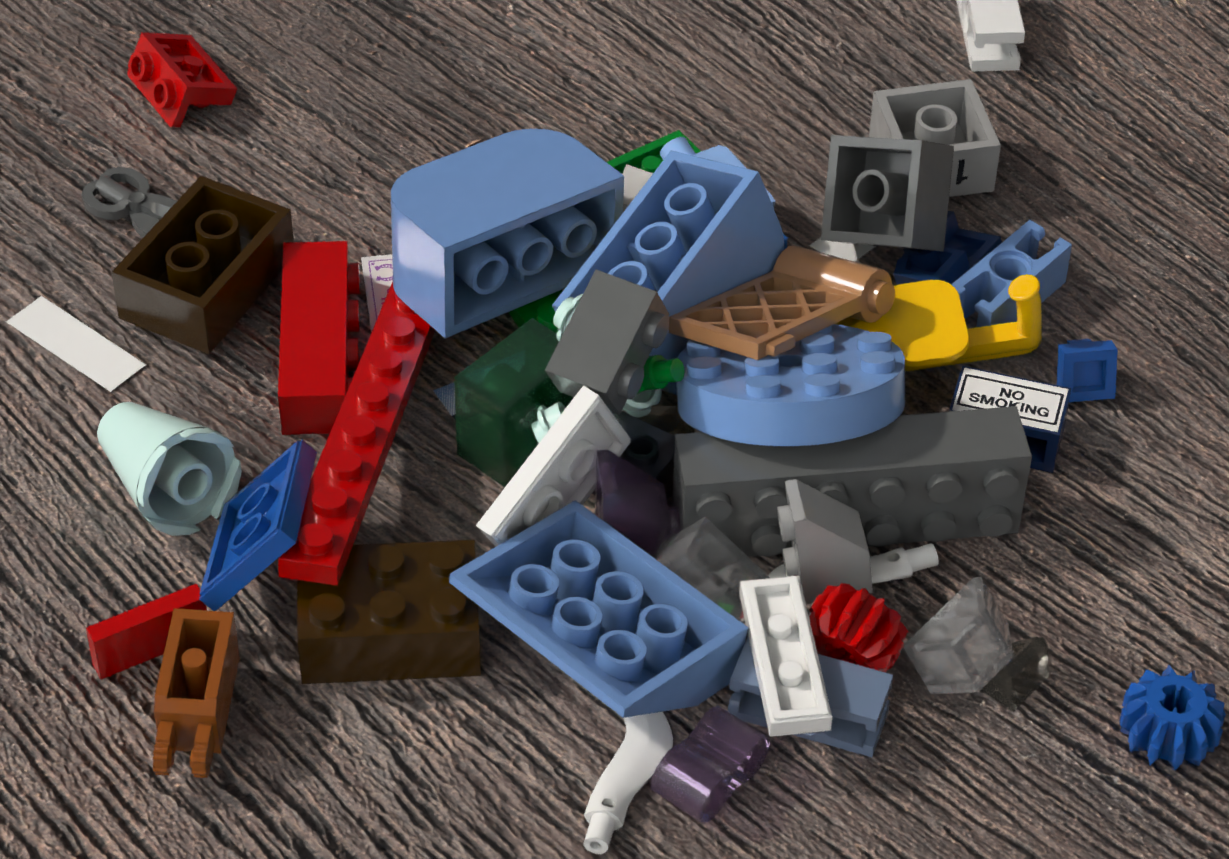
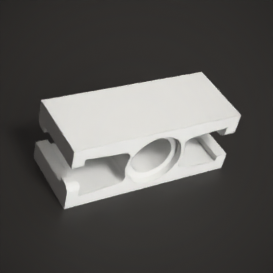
M956 0L971 72L1019 70L1021 57L1016 43H1024L1025 30L1018 0Z

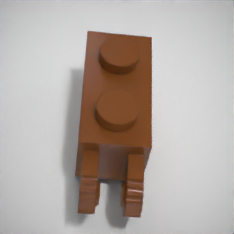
M175 608L173 610L154 701V716L157 728L156 743L153 751V771L155 775L169 776L174 765L175 751H190L192 774L194 777L208 778L213 754L221 753L240 659L234 612Z

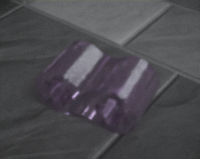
M714 706L700 719L692 733L683 742L672 747L661 759L652 776L651 789L698 821L707 823L718 814L731 794L740 785L748 782L760 769L769 752L770 738L722 707Z

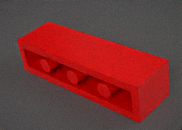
M348 241L283 243L278 403L282 435L330 434L353 378L349 377V371H356L359 364L358 338H350V332H360L359 300H350V295L360 294L359 262L349 263Z

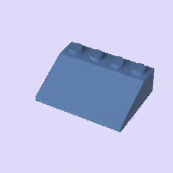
M576 500L450 573L449 578L451 585L623 718L698 706L729 685L744 647L748 631L746 625Z

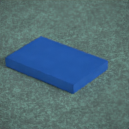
M303 439L300 442H295L224 504L199 593V600L212 611H217L296 543L317 451Z

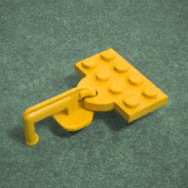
M1028 274L1021 275L1011 282L1008 294L1012 300L1016 301V322L967 329L959 293L956 288L945 281L925 280L895 285V299L891 309L876 322L868 323L848 317L835 323L869 332H884L891 335L892 342L902 350L905 356V372L1023 355L1037 349L1042 340L1040 282L1037 277Z

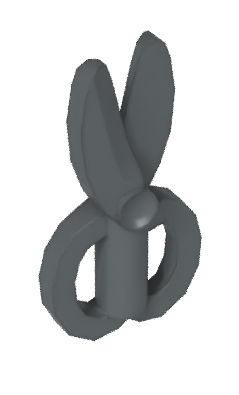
M125 167L107 169L100 176L99 180L86 184L81 194L86 210L96 217L105 220H118L130 215L133 228L142 238L159 221L158 219H161L177 202L167 196L150 193L148 179L142 173ZM118 182L128 183L138 191L133 192ZM98 194L114 205H107L100 202L95 198V195Z

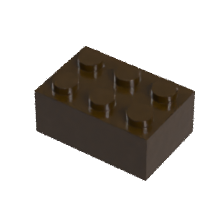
M200 176L111 272L118 318L210 354L282 271L283 243L294 242L291 209Z
M475 539L353 545L338 586L297 580V644L301 683L320 684L481 676L478 605L449 583L450 573L476 559Z

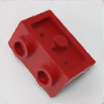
M141 32L135 51L129 59L127 75L169 127H181L189 104L201 108L208 107L209 105H232L237 87L192 35Z

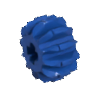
M1170 664L1162 672L1161 676L1146 669L1143 676L1139 678L1138 683L1130 684L1129 689L1125 692L1122 703L1124 708H1122L1119 719L1120 732L1129 736L1130 751H1147L1150 765L1160 758L1168 760L1174 771L1183 763L1184 759L1199 766L1202 759L1206 757L1207 752H1214L1215 747L1220 743L1223 733L1221 727L1226 715L1224 710L1225 703L1216 699L1215 684L1196 683L1195 669L1185 677L1177 675Z

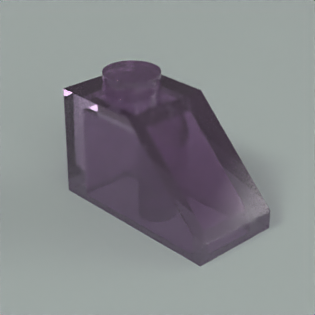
M596 450L595 515L664 566L670 565L671 542L680 541L681 529L678 508L668 507L664 484L610 450Z

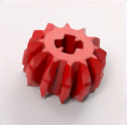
M841 583L839 586L828 585L822 594L817 595L809 608L810 612L808 615L817 654L885 673L893 667L901 654L900 652L904 647V640L908 633L907 628L900 621L901 615L898 611L888 608L884 604V598H875L870 595L866 588H862L859 591L848 583Z

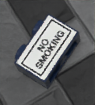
M962 366L949 412L1017 406L1032 455L1030 468L1053 473L1065 428L1072 388Z

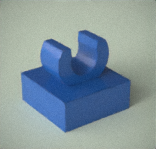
M1091 339L1067 340V344H1058L1057 385L1072 388L1069 402L1115 399L1118 349L1113 341L1092 342Z

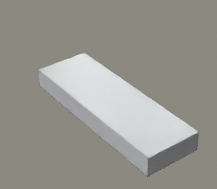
M799 575L740 581L739 595L745 623L748 627L747 633L770 737L831 731L832 714Z

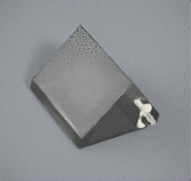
M1038 636L1005 644L973 675L974 677L971 680L978 689L1014 712L1049 677L1048 644L1043 637L1038 638Z

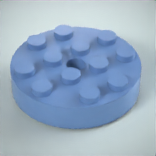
M833 324L795 342L794 348L775 357L768 355L760 360L689 340L687 341V347L677 358L682 361L685 368L683 379L676 382L679 415L687 424L698 431L728 441L763 446H809L840 442L864 436L886 427L901 415L905 407V356L902 350L892 342L891 335L884 332H869L859 328Z

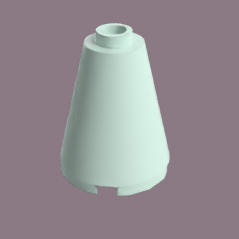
M133 402L119 403L109 409L102 417L97 430L99 444L141 515L156 530L171 536L191 535L201 530L195 524L202 522L210 515L215 519L221 516L224 504L237 493L242 473L241 463L235 457L232 448L234 445L220 432Z

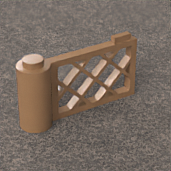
M793 245L788 246L781 252L776 260L773 271L670 316L669 333L760 360L768 355L775 357L794 348L795 342L848 317L868 323L876 322L891 309L895 299V289L889 273L883 269Z

